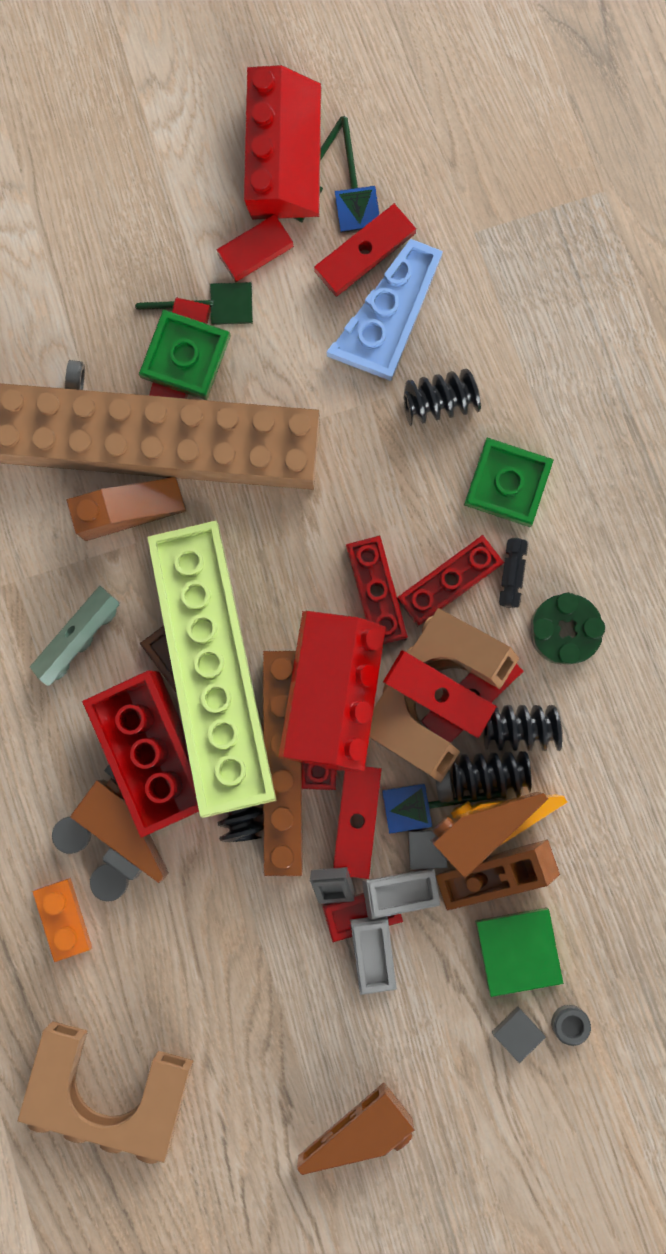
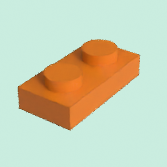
M71 878L32 891L54 962L92 949Z

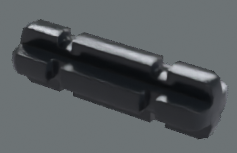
M511 538L507 541L506 554H509V558H505L501 586L505 588L504 591H500V606L506 608H518L520 606L522 593H518V590L523 587L526 565L523 555L527 556V540Z

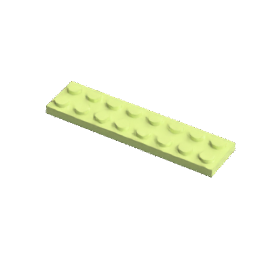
M216 520L148 536L200 817H210L277 801L219 524Z

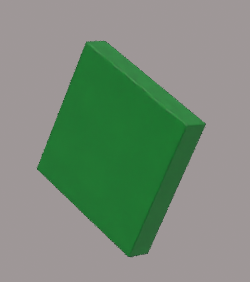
M163 309L139 376L142 379L207 400L229 343L230 332Z
M487 437L464 506L531 527L554 459Z
M548 908L475 920L490 997L564 984Z

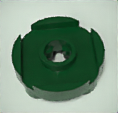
M567 592L550 597L535 610L531 619V639L536 651L547 661L554 664L571 665L581 663L595 654L601 645L606 627L598 609L593 603L582 596ZM561 620L564 623L571 621L574 624L573 631L575 635L573 638L569 635L562 638L559 635L561 627L558 624Z

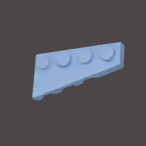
M410 239L385 272L383 279L375 290L373 289L367 296L365 303L355 317L350 319L344 327L343 333L327 350V357L392 381L443 251Z

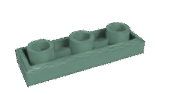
M100 585L31 664V670L47 686L51 685L55 680L61 679L67 673L70 662L79 652H84L91 645L93 635L102 625L111 622L115 617L116 608L120 603Z

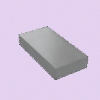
M434 868L362 881L368 919L441 906Z
M366 917L350 920L360 995L397 990L388 917L368 919Z

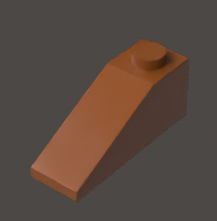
M176 477L105 488L66 499L75 533L84 541L186 512Z
M112 778L108 782L104 779L96 780L70 818L156 882L160 883L169 872L150 834L140 838L116 780Z
M534 792L459 814L453 820L447 816L432 830L436 836L430 841L457 871L466 878L548 800V797L544 793Z
M547 839L489 856L466 878L456 868L438 873L435 876L448 911L546 887L560 875Z
M382 1083L298 1155L297 1170L301 1175L385 1156L392 1149L398 1151L412 1139V1132L415 1131L413 1118L388 1086Z

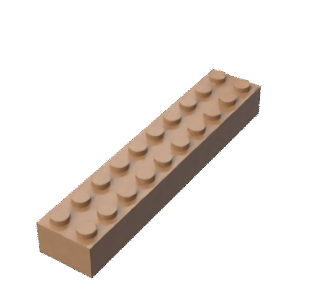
M0 383V464L166 478L176 477L178 479L314 490L320 429V413L317 409Z

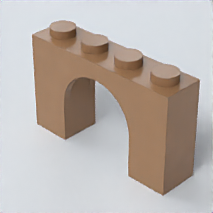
M440 608L425 621L419 639L414 646L406 651L437 671L450 668L463 669L498 689L502 687L519 660V657L510 646ZM387 684L384 685L383 695L373 710L369 738L441 783L460 751L450 742L421 725L414 700Z
M52 1021L43 1030L17 1122L28 1124L27 1127L35 1132L46 1133L53 1131L63 1134V1137L70 1142L83 1143L88 1141L99 1144L102 1150L109 1153H120L121 1151L131 1153L144 1163L154 1164L158 1161L164 1163L171 1147L194 1060L158 1051L152 1060L143 1097L139 1105L122 1115H103L86 1105L79 1094L76 1083L77 1068L88 1031Z

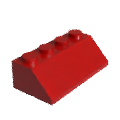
M282 65L247 67L244 201L252 220L268 219L274 214L278 219L320 217L321 83Z
M302 611L278 757L332 770H365L385 626L359 617Z
M148 670L82 701L140 838L199 812L184 729L159 671Z

